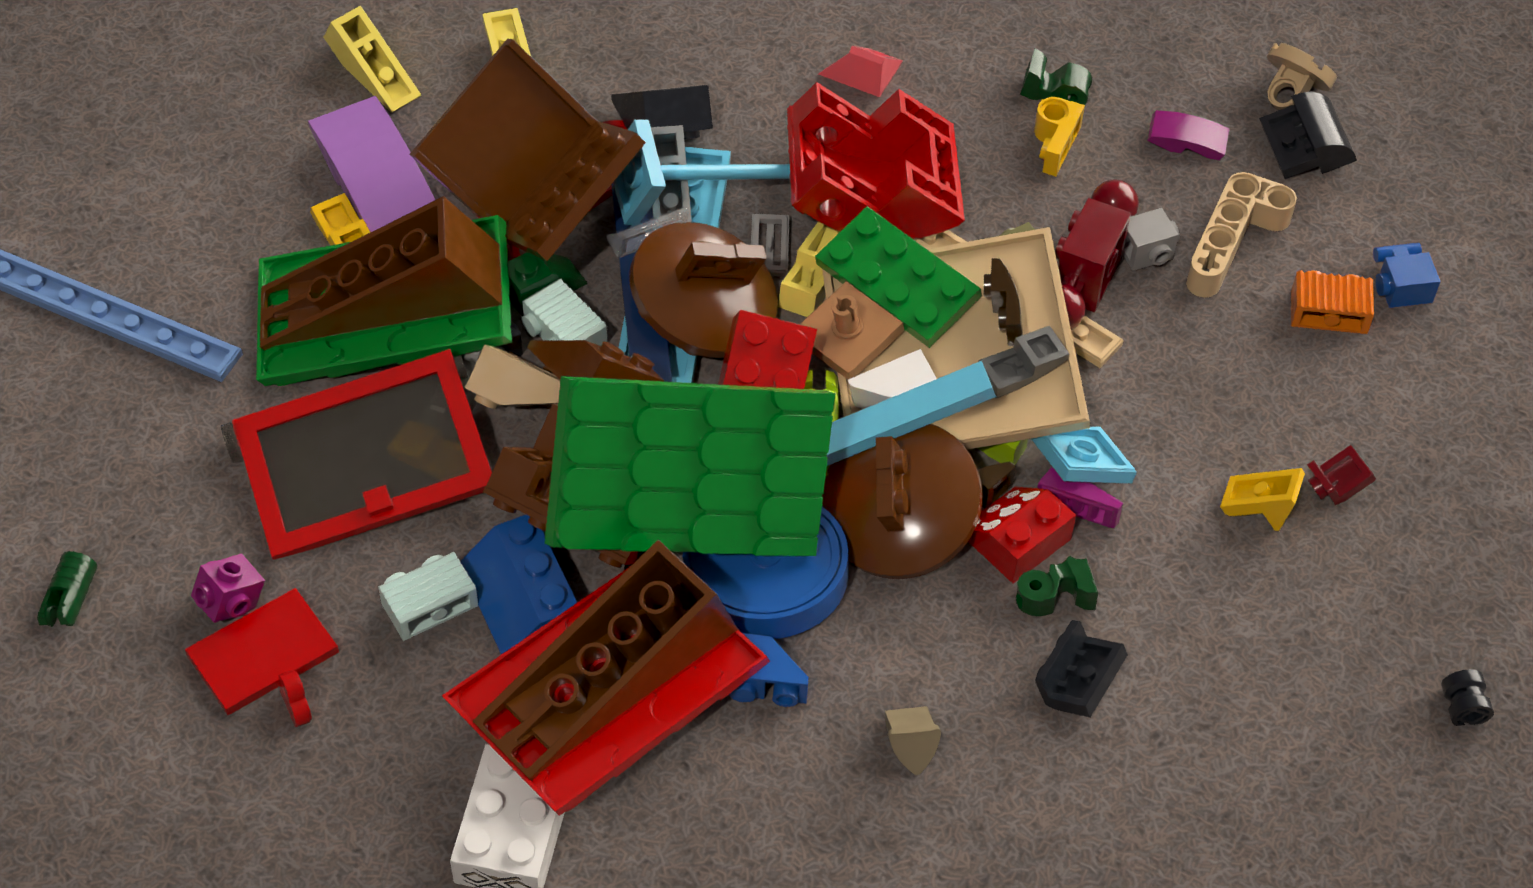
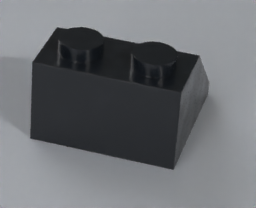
M708 85L611 94L612 103L627 130L634 120H649L650 128L683 125L684 139L699 138V130L713 129Z

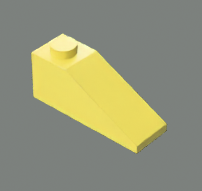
M361 6L330 23L323 38L341 64L369 92L376 96L391 113L421 96V93Z

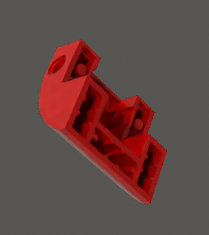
M816 82L800 99L787 108L791 203L801 214H807L832 229L842 231L868 206L912 239L945 232L965 221L954 124L904 91L898 89L869 116Z

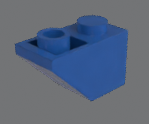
M743 633L768 657L770 662L729 694L730 697L739 702H751L755 698L764 699L766 682L774 683L772 701L782 707H792L797 703L806 704L809 677L771 636Z

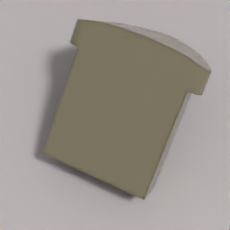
M927 706L885 711L888 738L895 755L909 771L919 775L928 766L938 748L941 736L939 726L934 724Z

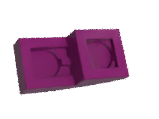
M1156 110L1152 114L1147 141L1170 152L1182 153L1185 148H1188L1206 158L1221 160L1226 153L1230 128L1194 115Z

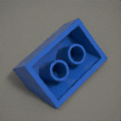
M523 515L494 526L460 561L476 587L478 606L501 655L577 603L551 547L545 544L543 531L528 523L530 517L528 515Z

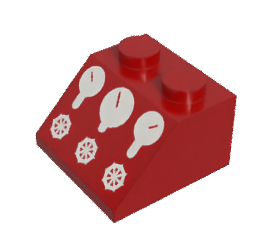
M1015 486L981 511L977 526L968 543L1014 584L1024 572L1035 568L1071 540L1076 514L1048 489Z

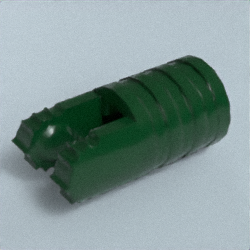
M67 551L61 555L59 564L55 569L56 571L42 601L37 616L39 625L53 627L58 618L60 625L73 626L88 593L93 576L96 573L97 563L92 558L79 552Z

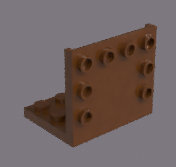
M507 38L409 155L478 218L499 215L506 222L507 244L548 261L646 142L636 132L596 121L513 39Z

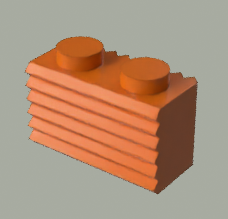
M1302 270L1296 272L1291 289L1292 327L1368 334L1374 317L1373 279L1371 277L1365 279L1363 276L1359 277L1354 274L1342 277L1340 274L1336 276L1332 273L1326 275L1314 270L1305 273Z

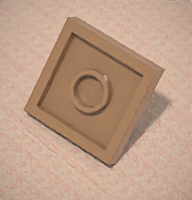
M847 281L800 324L817 329L812 353L847 380L860 374L904 332L903 322Z

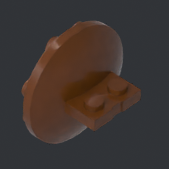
M695 222L665 225L644 239L631 262L629 272L630 289L639 315L660 336L692 356L701 355L724 358L732 320L739 310L776 318L778 308L776 287L769 270L764 264L767 259L764 246L747 245L734 235L711 225Z
M928 424L897 438L892 436L876 437L875 447L831 464L827 470L828 475L825 477L822 507L829 511L838 521L845 534L848 545V561L858 569L882 578H914L942 567L952 560L967 544L977 526L981 513L982 483L976 464L957 438L948 431L933 424Z

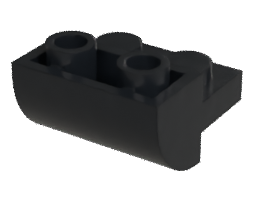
M1303 92L1292 95L1294 105L1259 118L1284 179L1318 166L1321 173L1324 174L1357 161L1330 99L1321 93Z

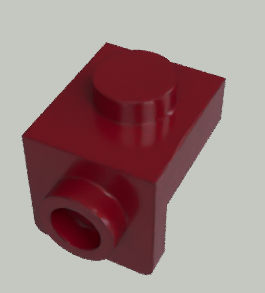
M1352 445L1319 467L1314 460L1307 464L1313 477L1308 479L1311 487L1321 500L1329 496L1335 505L1345 502L1376 480L1372 471Z

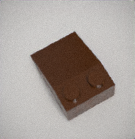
M531 340L527 346L559 379H561V376L664 382L652 369L654 367L652 361L637 353H633L631 357L624 355L621 349L605 341L599 346L586 340Z

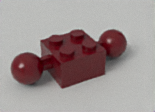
M1117 179L1107 180L1097 186L1091 198L1087 199L1082 211H1074L1068 226V231L1070 232L1068 237L1061 236L1057 244L1055 255L1059 259L1057 265L1071 330L1081 323L1085 315V309L1096 312L1121 262L1130 217L1136 215L1139 205L1136 191L1125 181Z

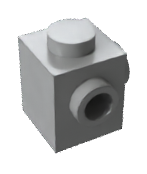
M1163 208L1130 217L1123 256L1132 271L1151 265H1161L1174 257L1176 244L1180 238L1179 230L1176 223L1169 220Z

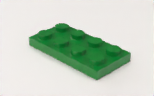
M868 206L815 255L816 264L842 284L847 281L903 322L905 331L928 348L982 297L979 286Z

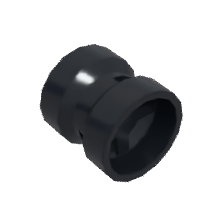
M1473 669L1461 670L1448 675L1442 680L1441 686L1444 696L1451 701L1448 710L1451 721L1455 726H1462L1465 723L1469 725L1483 724L1493 717L1494 711L1490 698L1484 696L1487 687L1482 672Z

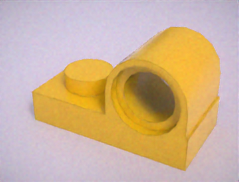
M1057 97L1043 99L1038 104L1034 133L1040 141L1044 142L1039 158L1044 160L1043 173L1057 176L1081 128L1085 105Z

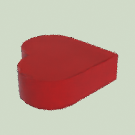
M291 670L280 674V693L294 726L298 727L310 723L312 716L297 671Z

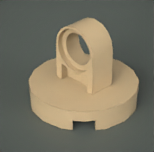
M1274 43L1267 54L1268 60L1279 69L1267 91L1270 103L1277 110L1294 105L1292 99L1287 103L1277 102V94L1282 88L1292 87L1295 94L1309 92L1311 87L1322 91H1329L1337 79L1336 73L1327 65H1324L1322 70L1318 69V66L1313 62V56L1285 43H1281L1279 46Z

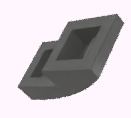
M1047 326L1016 337L1013 348L980 359L978 362H983L996 395L995 398L997 399L1048 374L1068 360L1070 354L1052 328Z

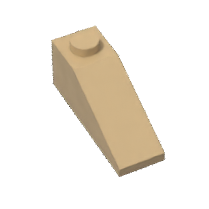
M484 345L465 389L476 393L474 398L476 402L492 409H496L498 404L504 406L552 405L553 403L558 404L560 379L554 374L502 349Z

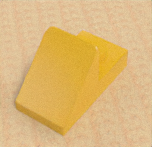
M1302 468L1230 476L1220 508L1228 516L1263 513L1273 529L1279 531L1296 503L1305 472Z

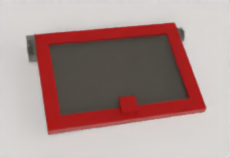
M451 349L245 415L220 425L232 462L244 460L273 560L312 550L483 493L492 471L461 380L468 378L461 355L453 358Z

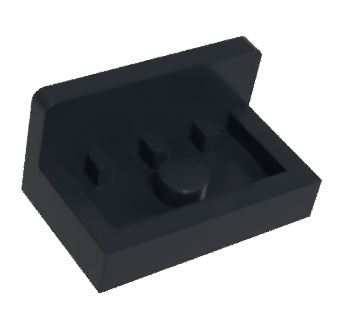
M1072 620L1065 632L1059 636L1056 646L1045 664L1039 668L1035 683L1045 705L1054 710L1091 718L1128 654L1122 643L1087 637L1082 623Z

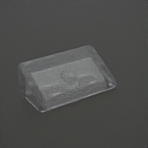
M682 207L665 212L608 234L607 240L617 258L624 257L636 252L644 239L655 230L673 223H687L689 211L687 207Z

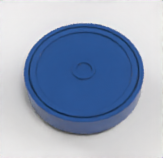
M823 507L821 510L819 534H817L816 556H755L753 554H702L699 552H683L682 556L683 563L718 595L740 632L771 636L773 639L790 637L807 631L821 623L839 605L848 584L847 540L838 521Z

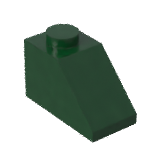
M526 252L508 261L509 298L522 317L524 316L522 301L558 279H562L572 291L587 285L585 278L572 262L564 256L553 254L546 261Z

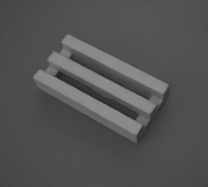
M752 214L751 245H759V223L767 224V259L765 260V265L772 277L780 276V279H784L788 274L789 215ZM774 224H782L780 266L773 265Z

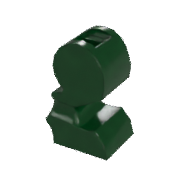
M1034 48L1025 72L1020 95L1031 100L1057 97L1086 105L1089 96L1088 90L1092 84L1091 73L1083 66L1070 62L1052 74L1048 73L1045 70L1047 57L1041 51Z
M1069 556L1060 564H1051L1048 573L1040 570L1024 572L1017 582L1016 604L1018 608L1031 616L1050 615L1054 612L1058 595L1068 592L1073 595L1076 606L1084 610H1096L1098 590L1087 558L1075 559Z

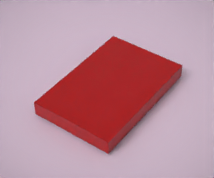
M294 588L185 649V652L227 715H230L278 688L280 674L294 670L300 675L339 653V649L304 598Z

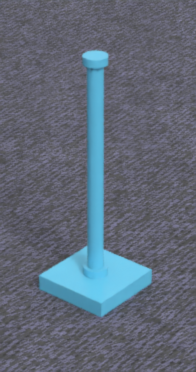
M634 120L628 130L636 132L646 143L613 183L624 225H639L665 189V180L790 179V164L660 165L649 120Z

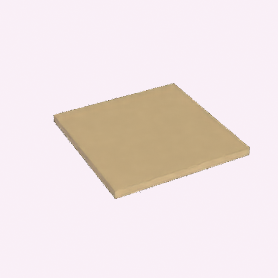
M1050 227L927 249L979 286L982 297L930 348L904 330L860 374L921 349L935 377L938 379L977 363L980 359L1013 348V346H1008L1006 330L999 331L998 313H993L991 297H984V274H991L992 258H1000L1010 273L1017 290L1023 335L1050 326L1070 354L1069 358L1048 374L1012 393L997 399L994 397L931 424L948 431L963 444L966 450L1089 429L1090 420ZM822 269L826 299H828L843 284ZM837 372L843 415L845 417L862 410V408L855 407L851 398L848 380Z

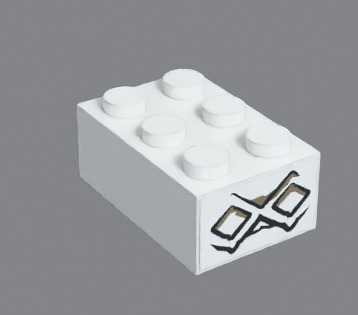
M485 744L450 859L453 881L456 884L476 888H544L564 813L559 816L488 744Z

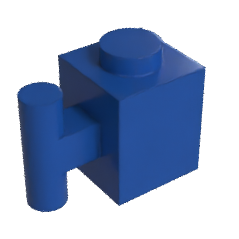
M1420 243L1375 247L1373 249L1374 261L1384 262L1380 273L1376 275V290L1379 296H1385L1389 308L1433 303L1441 281L1429 252L1422 253Z

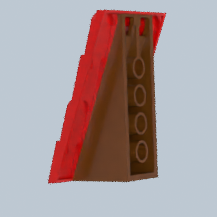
M657 540L633 565L443 694L442 697L560 816L564 812L572 810L612 777H618L670 734L681 730L718 699H724L768 664L770 660L738 630L718 595L662 542Z

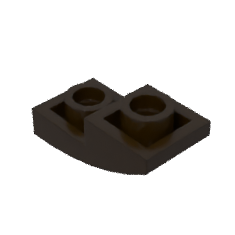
M992 258L991 274H984V297H991L993 313H998L999 331L1006 330L1008 346H1013L1015 338L1023 335L1019 297L1006 266L1000 258Z

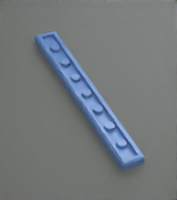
M0 250V290L220 382L225 379L243 355L242 349Z

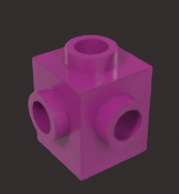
M241 553L200 565L191 597L213 623L232 617H240L255 608L265 580Z

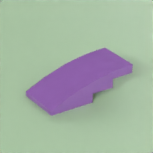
M376 96L308 121V125L338 186L341 185L353 209L357 212L359 218L365 221L370 232L435 200L416 161L409 155L411 153Z

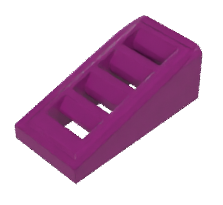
M1053 467L1039 481L1037 488L1048 489L1072 510L1076 517L1109 528H1115L1119 524L1123 503L1092 483L1063 481Z

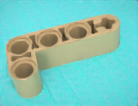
M1240 172L1232 175L1228 179L1192 257L1186 282L1189 291L1196 296L1204 298L1217 294L1249 223L1271 231L1286 229L1290 225L1297 197L1295 192L1283 184L1250 173Z

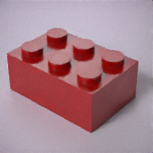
M739 310L732 320L718 385L804 389L817 329Z

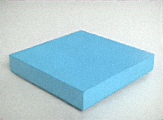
M1090 427L1089 429L1031 438L1063 481L1132 483L1137 473L1135 468L1101 427Z

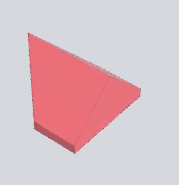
M852 46L847 55L824 69L818 75L880 97L903 60L870 48Z

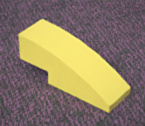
M819 221L797 250L796 263L781 282L779 308L808 317L822 304L826 292L823 271L816 264L815 255L841 231L832 229Z

